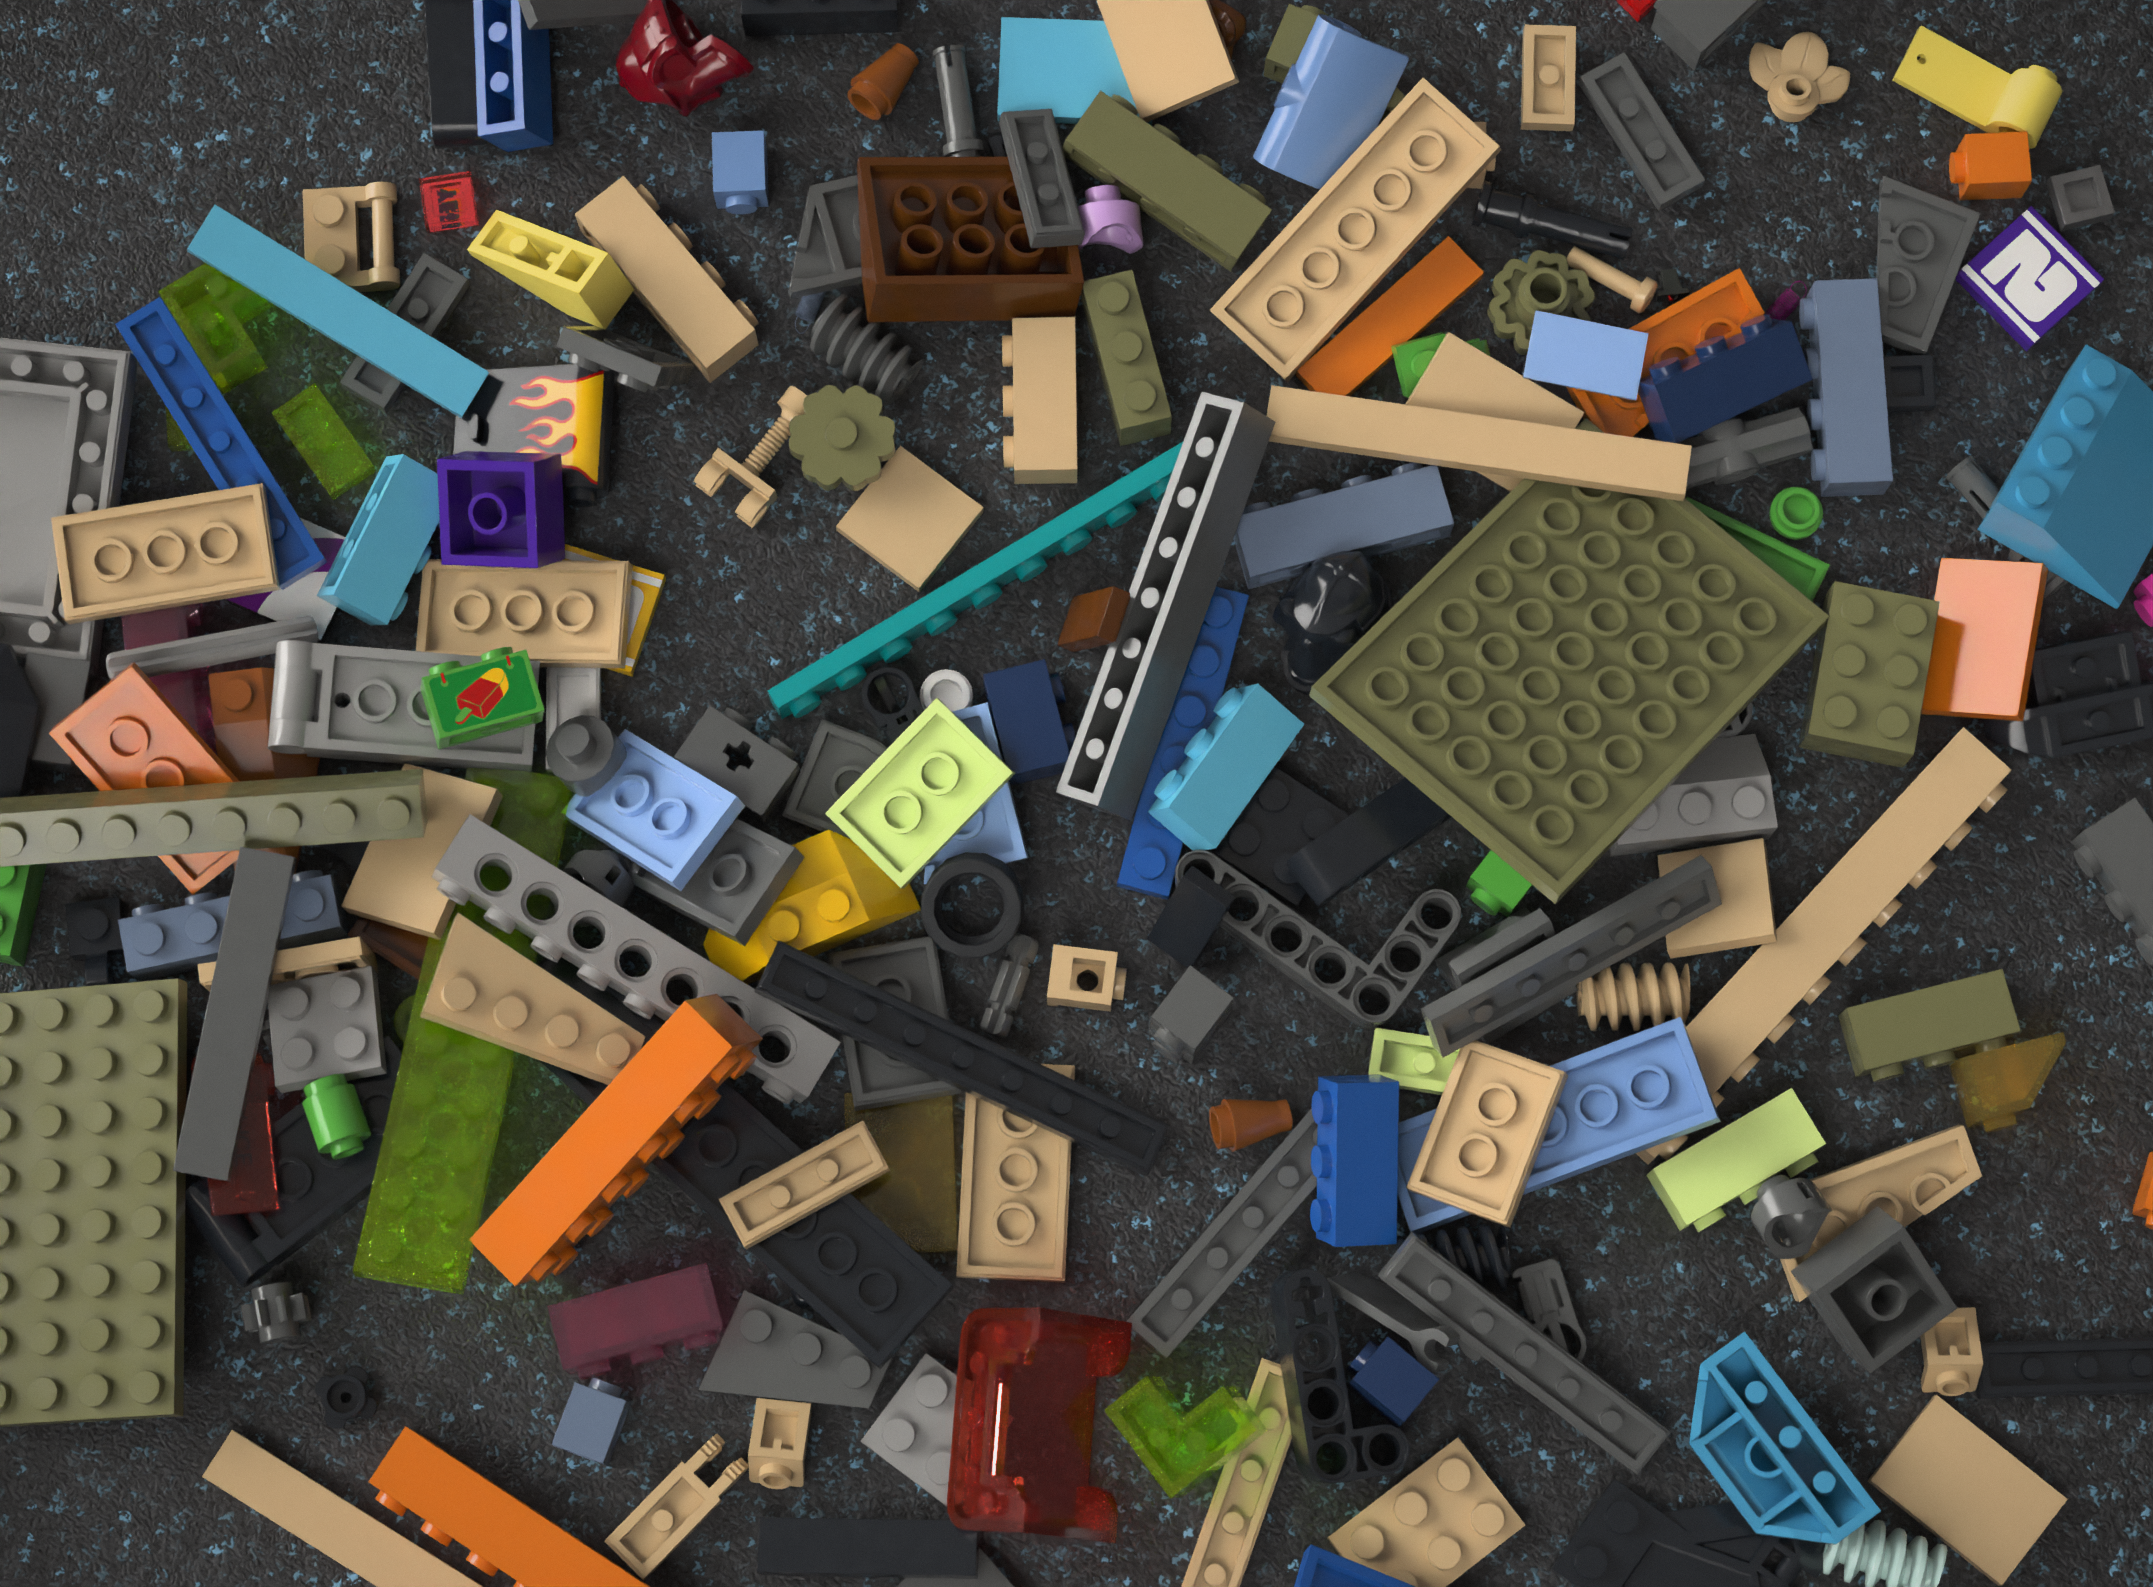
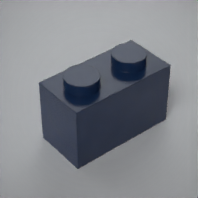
M1045 659L983 674L984 689L993 715L1004 763L1015 772L1009 780L1010 786L1063 773L1076 736L1071 722L1061 723L1057 705L1066 703L1059 673L1049 674Z
M1388 1336L1379 1347L1370 1340L1346 1369L1354 1376L1346 1387L1396 1428L1400 1427L1439 1380V1378Z

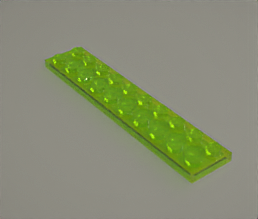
M467 768L465 780L496 788L503 795L490 827L557 867L567 824L565 815L568 803L573 797V792L557 776L520 770ZM490 866L480 871V881L486 889L498 892L508 887V876L502 869ZM534 895L528 898L526 907L529 914L535 919L546 920L550 899L543 895ZM469 900L465 905L456 903L440 940L428 938L353 1267L355 1277L464 1295L474 1249L470 1238L478 1230L517 1052L421 1018L420 1014L457 913L536 964L538 953L530 947L533 939L516 929L511 934H508L496 928L484 919L483 916L487 911Z

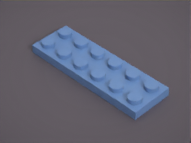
M1681 1017L1550 1066L1566 1072L1568 1078L1523 1195L1721 1122L1685 1023ZM1436 1109L1398 1123L1397 1194L1410 1232L1414 1234L1422 1233L1471 1215V1213L1416 1194L1406 1188Z

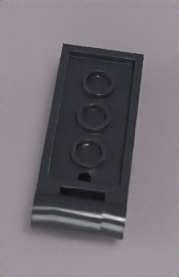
M389 1036L384 1038L387 1074L347 1081L348 1084L355 1086L371 1132V1136L362 1141L364 1145L362 1151L341 1159H333L331 1153H319L301 1102L250 1141V1147L247 1151L248 1144L236 1152V1154L251 1153L252 1165H250V1156L244 1157L245 1166H243L242 1157H237L238 1166H236L234 1160L230 1181L204 1177L186 1190L185 1213L241 1287H246L257 1281L270 1271L275 1264H281L459 1126ZM268 1196H273V1204L268 1208H264V1199Z

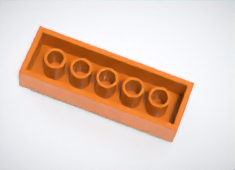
M718 994L685 1000L475 1232L469 1241L514 1286L533 1279L539 1283L551 1272L555 1276L562 1273L579 1254L573 1247L586 1234L590 1237L596 1235L612 1219L614 1213L609 1209L611 1205L622 1194L626 1198L630 1197L645 1183L649 1174L644 1169L657 1156L664 1159L683 1141L685 1135L680 1131L681 1128L693 1116L698 1120L701 1119L716 1105L721 1098L716 1090L729 1076L736 1080L754 1063L757 1056L752 1050L763 1038Z

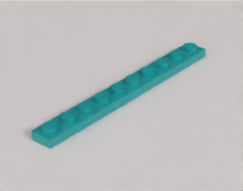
M1183 442L769 689L770 701L780 718L784 719L790 714H793L795 718H799L808 714L822 703L820 696L837 686L840 691L853 687L867 676L865 669L882 659L886 664L898 660L912 649L913 646L910 642L927 632L931 636L941 634L957 622L958 619L955 615L972 605L976 609L986 607L1002 595V587L1017 578L1021 582H1026L1036 577L1047 568L1046 561L1058 553L1064 551L1066 555H1071L1081 550L1092 541L1093 538L1090 534L1108 524L1113 529L1126 523L1136 515L1137 510L1135 507L1153 497L1156 502L1161 501Z

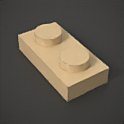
M1524 25L1522 41L1521 130L1573 131L1575 125L1576 26Z

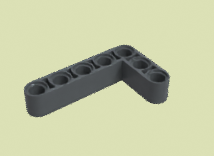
M1194 850L1186 853L1179 860L1175 870V890L1185 872L1191 866L1208 869L1214 881L1236 898L1243 897L1251 900L1257 909V914L1252 919L1238 921L1227 912L1219 927L1364 1030L1384 1028L1391 1022L1449 942L1461 919V907L1458 900L1451 893L1443 889L1426 891L1415 901L1370 965H1368L1220 858L1206 850ZM1430 905L1439 906L1447 912L1449 924L1442 929H1432L1423 922L1421 911ZM1281 928L1293 930L1299 936L1300 946L1295 951L1289 953L1281 952L1273 946L1271 935ZM1398 948H1407L1417 956L1418 967L1411 972L1396 970L1391 964L1390 953ZM1325 959L1334 960L1341 965L1344 971V978L1337 983L1326 984L1316 976L1315 965ZM1366 991H1377L1386 998L1387 1010L1380 1015H1369L1361 1009L1359 996Z

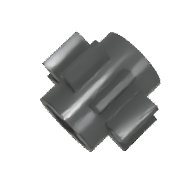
M280 1282L256 1287L251 1290L253 1303L241 1305L244 1330L249 1333L258 1332L260 1344H274L301 1337L299 1323L312 1321L308 1296L304 1295V1293L294 1294L292 1282Z

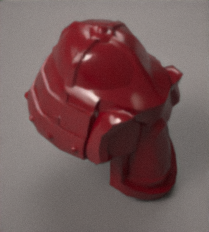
M648 0L645 8L635 19L630 35L621 44L616 56V69L620 79L619 85L625 88L634 99L641 102L668 105L679 110V114L688 117L699 105L720 98L723 93L722 84L734 78L748 77L755 70L743 55L724 41L711 34L704 38L692 18L687 13H684L674 0Z

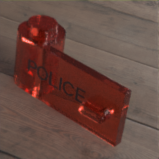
M260 1053L256 1054L231 1180L224 1181L208 1178L211 1217L269 1212L279 1209L268 1095H274L275 1091L274 1070L272 1063H263ZM193 1058V1060H192V1065H191V1081H192V1076H193V1071H194V1067H195L196 1058Z

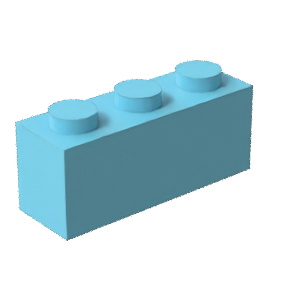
M404 454L386 456L317 594L319 598L370 626L388 625L390 620L394 621L398 618L408 600V593L405 592V589L413 573L418 574L427 563L431 554V547L428 543L436 527L440 528L438 474Z
M1258 683L1238 689L1233 687L1219 699L1213 710L1217 714L1207 730L1205 728L1201 729L1191 738L1184 749L1187 758L1177 771H1170L1159 782L1154 791L1158 798L1148 810V813L1193 851L1217 848L1304 726L1302 721Z

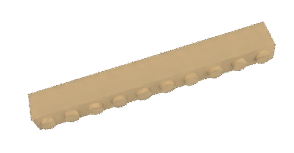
M1964 727L1776 929L1777 942L1762 944L1686 1027L1715 1107L1724 1099L1717 1092L1724 1082L1731 1076L1739 1083L1758 1063L1760 1059L1753 1053L1758 1045L1766 1037L1775 1044L1796 1021L1789 1014L1793 1007L1801 999L1811 1005L1832 982L1824 975L1837 960L1846 966L1867 944L1860 935L1872 921L1881 928L1903 905L1895 896L1907 883L1917 889L1938 867L1930 858L1941 846L1944 845L1952 851L1972 830L1973 827L1965 820L1979 806L1987 813L2008 790L2000 782L2009 774L2011 769ZM1683 1135L1636 1154L1647 1164L1653 1161L1658 1154L1667 1161L1688 1137Z

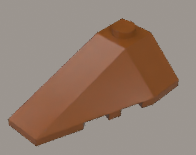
M260 667L208 674L217 755L240 782L319 776L317 771L320 757H307V754L278 753L267 748L274 668ZM302 846L256 849L297 858L294 874H296ZM237 860L233 863L234 871L236 869Z

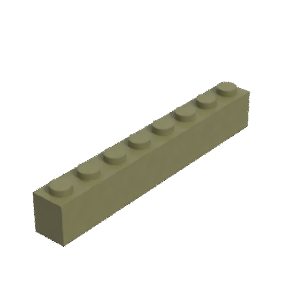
M423 769L0 798V867L240 850V847L263 849L424 837L428 822Z

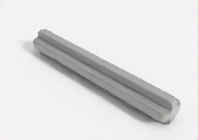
M304 616L112 652L107 655L106 668L108 676L112 680L135 662L147 677H154L275 654L277 643L280 641L298 640L317 643L318 630L314 618Z

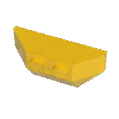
M828 829L791 845L805 858L745 946L710 928L703 946L711 963L748 985L760 980L778 941L814 957L921 911L910 883L904 889L900 888L851 839Z

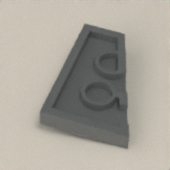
M1886 176L1882 177L1879 185L1876 272L1882 342L1914 355H1925L1981 213Z

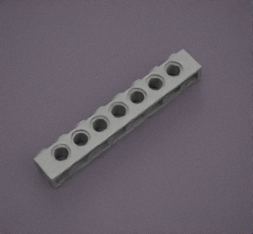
M471 814L465 820L433 872L432 878L440 882L437 890L444 896L460 905H465L468 900L487 911L483 917L490 924L508 934H511L514 929L533 939L530 947L537 953L553 962H558L561 957L580 968L577 972L579 978L601 991H604L607 986L626 996L623 1001L626 1007L644 1018L651 1019L653 1014L667 1021L680 1007L672 1003L666 994V985L672 980L686 982L693 991V999L718 994L761 1037L773 1036L782 1042L785 1049L783 1061L772 1063L765 1060L759 1052L758 1044L752 1050L757 1058L746 1071L763 1080L762 1089L783 1103L790 1104L792 1099L801 1103L808 1098L841 1043L780 1004L755 993L754 988ZM490 866L502 869L508 876V887L498 892L486 889L480 881V871ZM534 895L548 897L554 904L555 915L547 920L535 919L527 910V899ZM581 923L595 926L600 932L601 944L593 949L579 946L574 940L573 928ZM629 951L642 955L647 963L646 974L641 977H631L625 974L620 967V955Z

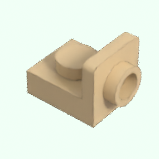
M1957 1308L1920 1336L1924 1361L1921 1377L1923 1392H1938L1944 1396H1958L1977 1389L1983 1367L1976 1308Z
M757 1398L748 1452L749 1480L751 1482L760 1483L770 1489H785L789 1486L802 1487L804 1485L805 1455L811 1421V1403Z

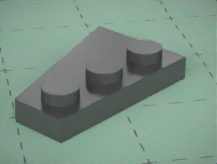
M744 1290L698 1390L871 1409L894 1358H890L879 1369L840 1333Z

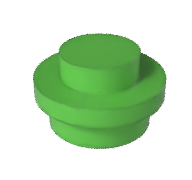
M1790 487L1776 495L1770 506L1769 516L1772 526L1780 535L1789 539L1799 540L1811 536L1818 529L1823 518V508L1818 497L1810 490L1802 487Z

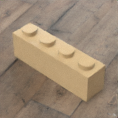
M622 176L575 213L579 229L595 248L610 254L634 288L633 293L692 363L695 364L709 383H711L759 345L754 329L759 323L743 301L738 299L735 303H732L721 289L726 284L716 269L708 261L700 265L689 253L693 245L681 228L674 222L667 227L656 214L660 210V206L651 193L642 184L634 188Z

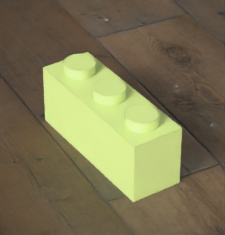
M1790 1088L1655 1167L1646 1176L1678 1229L1681 1231L1694 1224L1697 1231L1700 1232L1726 1216L1721 1208L1725 1204L1740 1197L1743 1204L1746 1205L1757 1199L1758 1189L1771 1177L1786 1170L1790 1178L1819 1162L1814 1152L1826 1143L1794 1090Z

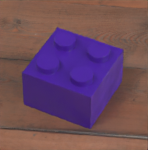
M464 451L437 459L441 565L541 568L565 559L561 454Z

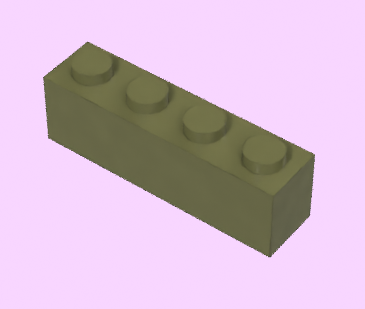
M1100 90L1065 139L1062 148L1064 157L1103 184L1118 186L1120 188V195L1123 198L1137 203L1143 212L1231 272L1272 211L1271 208L1265 205L1266 199L1264 196L1247 184L1242 183L1238 186L1222 175L1223 169L1208 156L1203 154L1194 156L1179 145L1181 143L1180 139L1168 128L1159 124H1155L1153 127L1137 116V109L1123 97L1115 94L1109 97Z

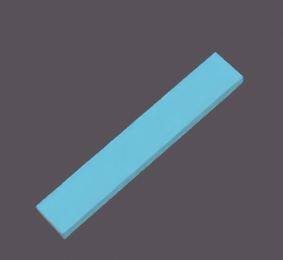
M215 204L187 248V252L459 418H462L489 374L487 370Z

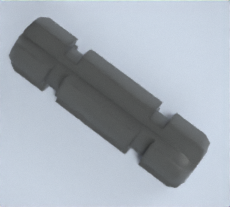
M1015 933L1013 939L1009 942L1006 950V955L1009 956L1008 960H1003L989 999V1002L992 1003L991 1008H986L981 1021V1030L998 1038H1006L1014 1020L1011 1013L1012 1011H1017L1030 974L1028 965L1029 963H1034L1039 948L1038 941L1034 938Z

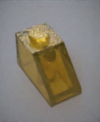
M2061 1032L1959 1058L1949 1067L1967 1128L1983 1124L1985 1132L1989 1133L2017 1125L2015 1116L2020 1115L2031 1107L2066 1044L2064 1033Z

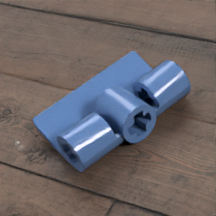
M1319 14L1296 64L1291 65L1273 105L1275 110L1253 155L1254 159L1278 173L1314 188L1321 189L1378 127L1408 63L1409 56L1361 37V33L1340 20Z

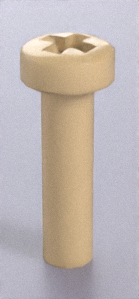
M1576 246L1572 248L1567 256L1569 267L1584 271L1587 277L1632 300L1630 309L1637 313H1642L1655 295L1658 284L1657 281L1649 277L1640 282Z

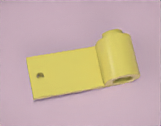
M1922 25L1918 28L1892 80L1987 133L2027 131L2029 149L2036 147L2063 92L2061 86L2057 83V76L2044 67L2031 65L2028 69L2021 68L2009 74Z

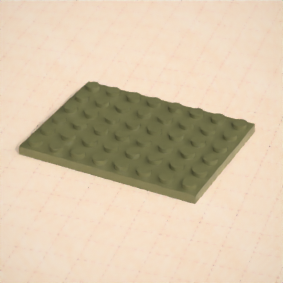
M1587 418L1575 428L1604 433ZM1524 478L1311 687L1309 696L1556 904L1825 626L1830 616L1685 498L1684 501Z

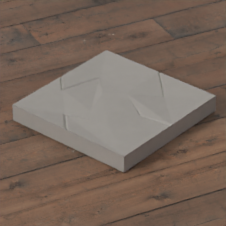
M0 338V643L12 645L17 655V661H26L27 653L30 652L91 661L98 669L104 619L68 624L65 621L51 518L119 507L138 360L130 351Z

